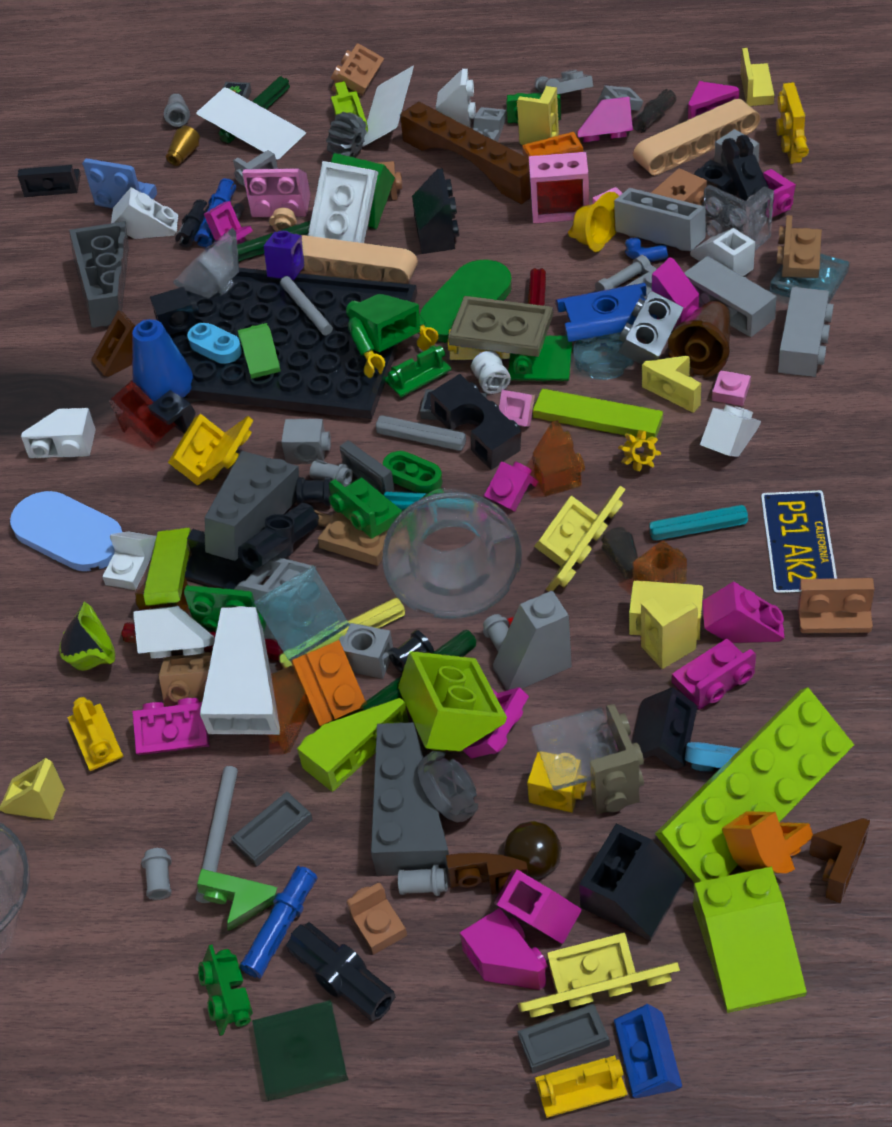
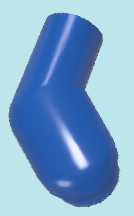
M629 238L625 241V253L632 259L640 255L646 256L650 262L668 258L666 245L644 248L641 247L639 238Z

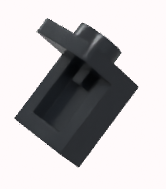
M171 390L148 406L149 412L167 425H173L184 434L196 415L191 403Z

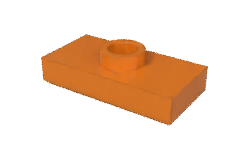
M570 132L522 145L523 155L529 158V156L583 152V146L576 134Z

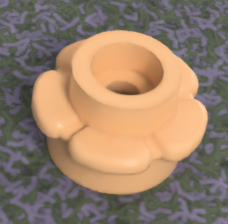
M278 208L269 218V223L275 231H279L296 225L297 220L292 210Z

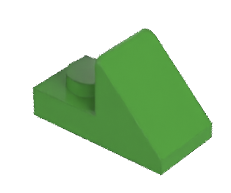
M267 323L238 330L251 379L281 371L271 331Z
M201 869L197 883L198 893L204 894L203 898L205 900L218 904H226L227 900L233 901L227 922L228 931L273 905V900L277 895V887L205 869Z

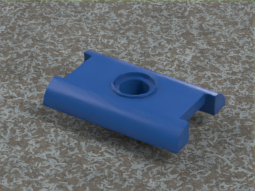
M639 283L556 299L555 305L558 313L566 311L569 322L565 323V334L568 342L619 333L623 331L626 323L633 325L636 317L632 316L631 313L639 298L645 301L646 284ZM650 314L651 317L657 319L656 315Z

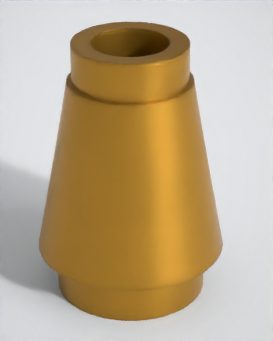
M182 126L177 129L166 155V160L174 166H179L199 146L200 136L198 132L189 126Z

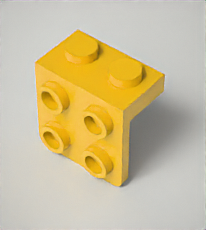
M200 413L193 419L168 463L197 486L208 478L213 480L223 467L229 469L237 460L239 454L236 450L250 437L252 432L249 428L253 419L247 416L228 431L223 432Z

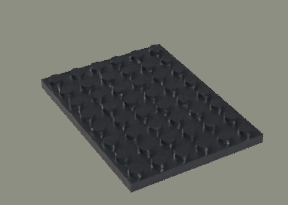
M195 263L184 288L188 297L194 296L199 310V313L195 314L196 323L212 324L238 338V330L267 323L271 331L281 371L251 379L243 349L241 356L236 361L225 364L218 363L190 347L187 336L190 329L169 335L193 373L192 388L183 398L365 419L373 418L386 382L385 379L388 377L387 373L391 369L400 342L381 352L373 351L374 354H379L384 358L385 366L382 374L374 367L373 377H367L364 373L367 359L365 356L360 355L348 330L350 319L346 314V308L351 301L362 302L377 294L415 302L417 297L416 285L299 273L295 280L292 281L333 327L330 334L323 335L281 286L280 281L282 278L267 277L266 270Z

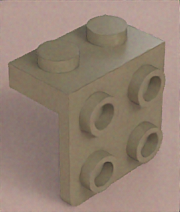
M615 704L606 706L607 741L611 755L590 760L592 804L596 814L617 812L628 805L640 802L639 787L644 786L642 772L639 767L644 764L641 749L637 742L631 743L628 736L631 735L628 719L624 713H618Z

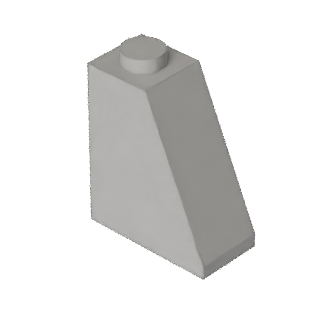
M553 591L523 602L517 609L493 663V670L506 691L518 687L521 689L572 667L569 615Z

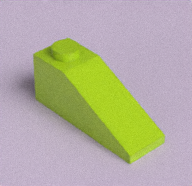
M398 698L322 725L315 733L306 736L297 748L302 768L330 791H335L376 753L377 724L409 723L405 701Z

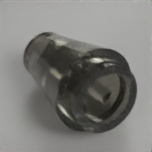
M617 527L605 533L601 538L603 544L601 547L602 551L625 579H632L642 572V567L632 534L623 527Z

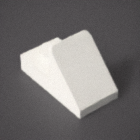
M129 531L111 534L110 539L115 553L102 576L105 585L136 590L152 558L157 536Z

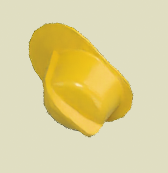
M606 192L594 204L579 208L574 215L573 225L568 231V235L571 238H576L579 243L588 245L589 249L593 252H599L616 234L614 200L619 195L615 192Z

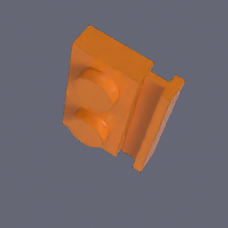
M340 640L291 660L318 726L360 709L361 705L365 702Z

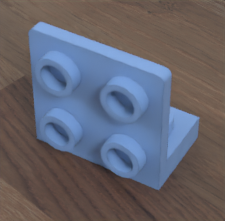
M87 158L83 161L92 197L97 206L113 208L131 187L147 194L151 199H154L157 195V189L154 184L137 181L136 173L132 166Z

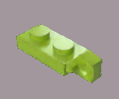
M345 81L335 83L337 94L336 96H331L335 116L342 112L356 114L366 122L365 130L368 132L367 121L357 91L349 93Z

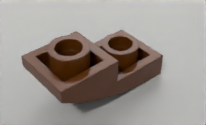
M490 853L446 855L451 888L458 886L470 888L489 881L491 894L493 895L500 893L513 869H517L528 876L527 863L516 858Z

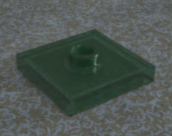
M331 1000L252 1020L264 1089L268 1101L349 1080Z

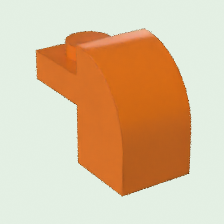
M746 811L722 828L733 859L741 868L747 871L769 868L771 866L774 873H789L795 870L791 856L798 854L801 851V847L809 842L813 836L809 823H779L776 812Z

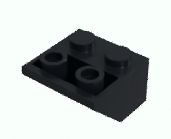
M443 168L437 169L412 195L421 254L455 249L454 237H459L457 219L452 220L455 219L457 209L455 197H451L453 196L451 179L445 180Z
M616 823L579 884L580 908L651 941L684 884L686 874L652 839Z

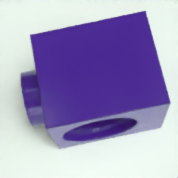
M288 231L274 232L264 244L267 277L284 278L288 276L291 280H295L305 266L302 235L291 234Z

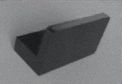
M72 165L19 169L17 176L24 197L78 193L81 173L79 169H73Z
M192 529L188 535L187 541L192 556L187 562L185 572L187 581L212 588L234 590L240 582L246 581L253 572V570L244 566L240 558L234 561L206 553L205 532Z
M674 687L643 699L632 744L638 743L643 759L655 755L674 770L684 767L686 765V745L691 741L698 706Z

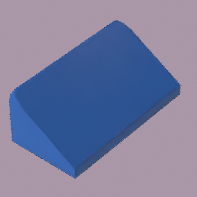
M646 1004L614 1019L632 1097L641 1098L682 1088L663 1013L655 1007Z

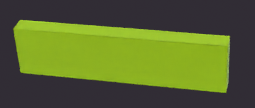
M542 388L533 408V418L620 435L628 433L634 437H637L639 430L646 431V439L652 436L657 437L663 421V411Z
M190 528L157 532L143 594L146 605L151 606L180 601L190 551L187 537L191 532Z

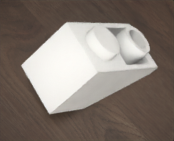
M462 69L438 92L436 110L470 128L471 119H474L476 115V104L470 100V97L474 96V81L469 80L468 69Z
M131 187L113 207L111 223L126 221L127 235L133 239L174 236L177 232L178 214L171 208L154 201L147 194Z
M732 228L709 238L694 248L690 255L698 261L709 256L744 276L754 269L755 241Z
M725 405L724 409L713 408L700 445L728 456L739 457L759 428L761 421L751 418L753 415L752 411L738 406Z
M89 408L57 409L23 431L21 438L29 458L90 456L96 429Z
M179 606L133 612L138 653L150 652L151 658H163L172 656L171 650L183 649V655L203 654L204 647L214 645L215 637Z

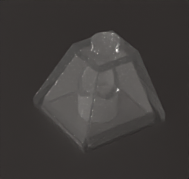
M231 228L209 245L173 283L177 287L184 286L185 290L206 298H211L217 292L221 295L225 294L235 284L231 279L239 272L236 231Z

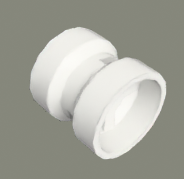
M485 351L473 359L471 369L477 379H479V384L485 393L496 394L509 385L511 380L510 374L503 366L502 360L496 352Z

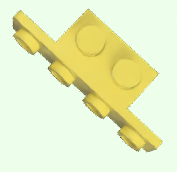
M621 485L608 498L598 514H595L573 496H570L534 547L561 566L546 587L548 592L554 591L558 585L564 588L576 573L572 569L574 563L581 564L592 550L588 545L590 540L597 541L608 526L603 521L607 516L612 519L621 508L623 502L619 498L625 491V488Z
M621 933L546 953L556 993L517 1004L520 1012L529 1010L531 1018L554 1012L552 1005L554 1003L568 1000L570 1007H575L593 1002L592 993L608 990L609 997L633 991L631 983L647 980L648 987L672 981L670 973L680 971L678 962H673L635 972L626 935Z

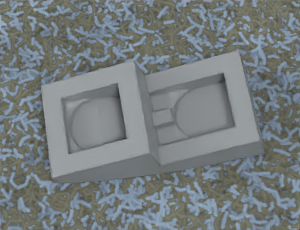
M481 107L474 116L473 130L498 142L505 123L507 110Z

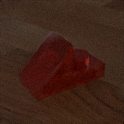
M132 380L109 401L121 430L125 433L132 427L152 448L176 425L174 422L167 425L149 412L148 406L153 401Z

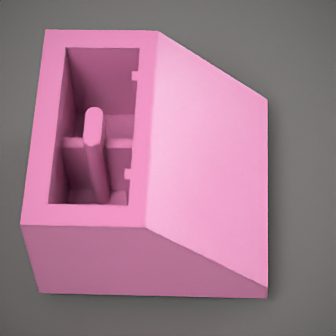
M300 169L243 170L242 174L252 217H271L278 208L292 210L295 217H306L310 200L307 173Z

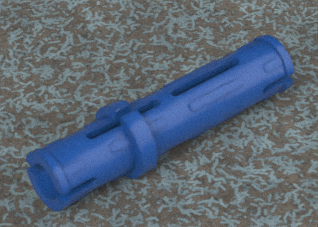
M227 178L220 180L216 193L211 195L208 201L209 208L207 212L223 202L230 201L231 203L232 195L236 190V184L232 186L234 183L232 180ZM204 216L194 240L195 242L198 241L197 244L201 247H209L214 237Z
M297 866L282 893H278L273 900L274 907L269 917L264 922L251 948L239 965L248 975L254 978H262L295 917H299L304 910L303 903L318 879L317 875L310 869Z

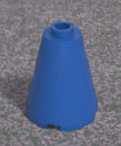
M150 319L141 321L134 327L132 332V387L135 395L140 401L151 405L169 390L182 398L185 397L192 388L193 373L161 322Z

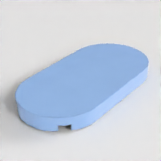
M53 491L39 492L26 497L14 508L10 518L11 527L16 538L21 543L74 570L82 572L91 571L90 568L97 566L99 569L107 567L115 553L110 535L122 532L121 526L113 518L64 494Z

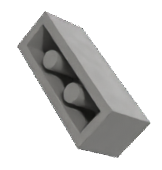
M628 188L614 200L616 232L627 234L630 237L650 240L655 244L676 247L682 251H692L706 238L705 206L633 188Z
M706 256L685 272V275L699 293V307L710 301L723 303L730 312V325L747 336H754L775 319L776 295L711 257Z
M792 287L780 346L778 373L816 377L818 364L824 365L826 346H821V344H828L830 325L825 324V322L832 321L834 304L828 303L829 291Z

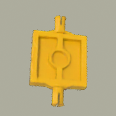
M783 83V90L780 91V96H778V110L781 113V118L776 119V131L778 136L782 135V151L787 153L790 164L802 162V157L809 154L806 144L807 139L804 135L805 114L795 83Z

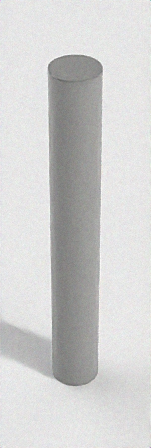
M290 277L282 278L280 281L281 286L323 335L330 334L333 327Z

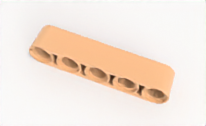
M734 99L641 141L633 151V158L651 175H659L714 150L715 141L734 129L745 135L751 133L757 128L760 122V115L742 99Z
M302 235L305 266L300 271V274L408 284L417 266V257L407 249Z

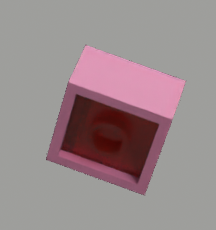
M586 152L529 156L533 223L574 220L576 211L583 206L589 205Z

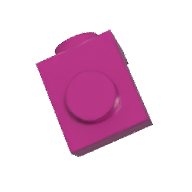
M772 169L763 172L771 192L767 215L775 217L790 210L794 201L793 196L796 184Z
M230 201L223 202L204 213L217 245L229 243L231 247L243 243L246 240L244 236L253 231L251 226L241 227Z
M501 461L484 497L515 512L529 484L536 487L539 481L530 475L532 470L525 465L515 461L513 466Z

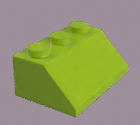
M409 651L398 688L425 748L442 752L445 750L462 751L505 724L507 716L476 658Z

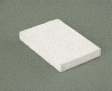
M323 161L308 236L364 243L378 172Z

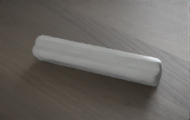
M384 415L379 416L376 421V432L387 436L457 451L463 450L466 443V434L460 431Z

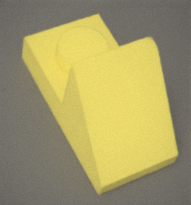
M689 356L650 360L642 364L643 388L692 413L701 406V383L689 377Z

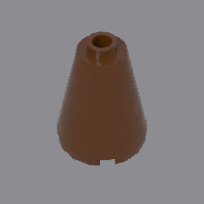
M710 301L704 304L675 327L668 338L669 358L690 357L689 376L693 377L694 374L704 375L703 378L711 377L719 373L728 361L730 352V312L721 302Z

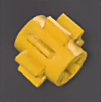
M639 430L637 437L626 433L627 441L624 446H618V449L624 451L625 455L621 462L627 465L634 461L633 469L636 471L642 469V464L653 468L654 463L652 460L655 458V455H661V452L656 450L654 445L658 440L657 437L652 436L646 439V431ZM644 447L643 453L635 454L636 448Z

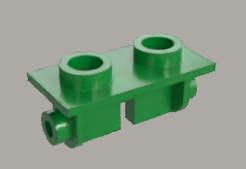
M432 345L429 349L417 355L416 362L410 358L397 366L391 367V371L387 373L388 377H386L385 381L400 397H403L446 374L452 368L442 359L445 356L444 349L440 345L437 347Z
M213 944L209 945L203 962H200L198 965V977L200 984L206 986L208 992L207 1008L211 1021H216L219 1036L224 1035L228 1023L235 1022V1025L238 1027L249 1024L253 1011L246 988L231 989L230 987L242 985L243 983L237 956L232 954L229 949L221 950L215 955Z

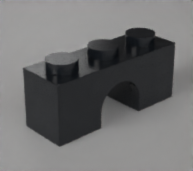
M458 374L430 392L431 413L448 429L453 430L462 424L478 426L471 431V451L491 470L500 465L501 461L504 462L521 451L522 432L519 425L514 420H509L500 411L495 402L489 401L484 397L478 387L473 382H468L461 374Z

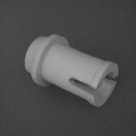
M316 459L310 467V477L312 479L323 481L326 477H331L332 480L336 479L344 487L348 486L352 481L353 472L346 464L334 465Z
M494 614L483 622V634L491 639L499 652L509 629V621L499 614Z
M163 848L147 850L144 853V858L141 860V865L146 870V896L152 900L165 899L171 895L168 866L171 865L172 859Z
M433 865L432 869L399 870L398 888L400 895L433 892L435 896H439L440 892H447L448 877L446 868H439L438 865Z

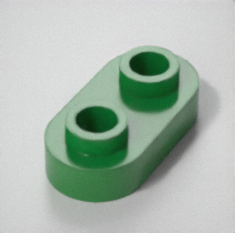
M406 451L391 452L383 460V465L392 471L393 483L416 493L426 494L435 493L442 486V472L435 463Z

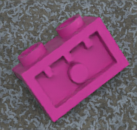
M726 638L672 673V683L688 699L694 702L700 710L709 703L718 702L727 691L738 684L743 685L753 677L755 674L756 653L752 649L742 653Z
M199 698L178 700V705L164 707L162 702L146 703L142 705L143 710L132 711L136 754L145 755L209 747V734L200 715L202 702H199Z

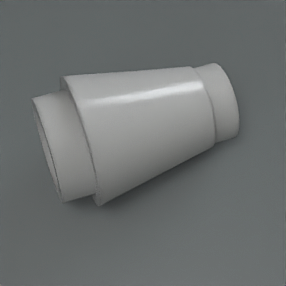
M172 94L164 109L165 120L175 127L186 124L190 118V111L180 94Z

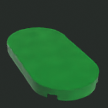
M476 260L463 265L423 306L420 312V316L426 322L423 325L434 328L438 332V342L447 343L449 330L452 329L464 296L504 301L512 289V278L509 269L502 263L493 260Z

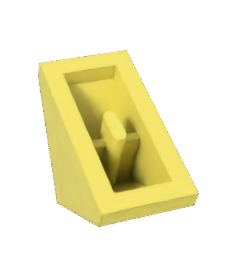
M45 758L14 777L3 798L0 811L7 814L53 820L65 788L52 761Z

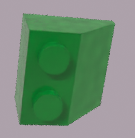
M334 153L331 160L332 163L378 172L367 226L377 229L395 177L384 164Z

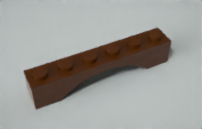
M419 101L400 114L404 142L421 151L428 148H442L460 154L477 166L493 182L501 194L521 205L531 198L529 158Z

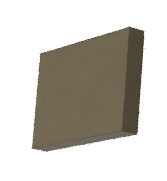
M464 296L448 336L449 345L539 357L553 317V307Z

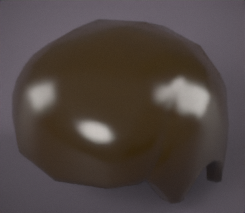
M536 821L521 823L508 834L504 844V856L526 862L529 877L533 879L543 878L559 866L562 846L557 834L548 825Z

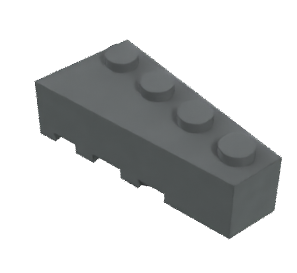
M126 221L69 230L73 259L92 328L109 326L117 311H122L129 252Z
M241 451L204 518L205 552L230 560H237L239 558L238 547L265 529V519L268 516L284 514L297 501L296 488L299 466L286 463L282 459H271Z
M414 723L377 724L371 855L376 876L398 875L399 870L432 869L433 865H438L439 868H446L447 874H449L446 859L449 851L438 810L427 798L418 776V763L423 759Z

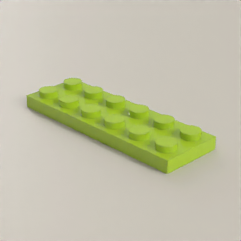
M808 687L800 689L655 835L694 883L728 876L738 864L729 851L722 828L746 811L776 812L780 822L854 744Z

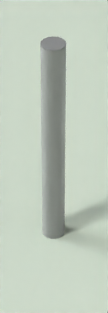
M226 766L223 769L202 869L217 872L238 773L237 768L233 766ZM197 889L196 900L201 903H209L210 901L203 898L204 894L198 893Z

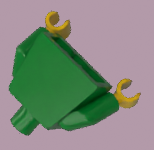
M377 294L362 302L351 301L347 305L346 314L350 319L348 330L360 355L365 356L367 359L364 373L369 378L373 377L374 367L382 374L385 366L384 358L379 354H374V350L381 352L417 333L420 334L417 345L423 351L435 345L438 340V332L434 328L423 325L426 322L419 314V304L384 294Z

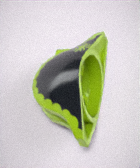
M84 601L63 632L64 635L59 646L61 658L82 671L89 670L99 664H111L115 661V648L92 606Z

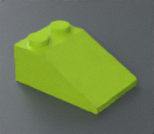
M772 866L694 883L693 908L727 1013L806 996L807 991L785 903Z

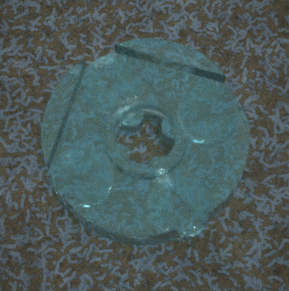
M622 332L577 340L573 347L576 368L580 372L581 368L589 372V377L594 379L606 380L619 377L624 374V369L629 365L631 368L634 361L618 353L623 344V341L618 339ZM601 352H608V355L604 356Z

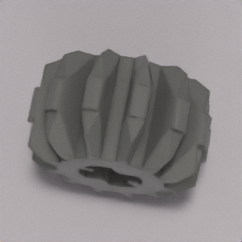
M350 112L337 114L335 120L331 122L330 130H328L329 134L326 139L328 143L327 151L331 152L332 155L337 153L356 158L365 142L364 138L367 133L365 130L366 122L361 117Z

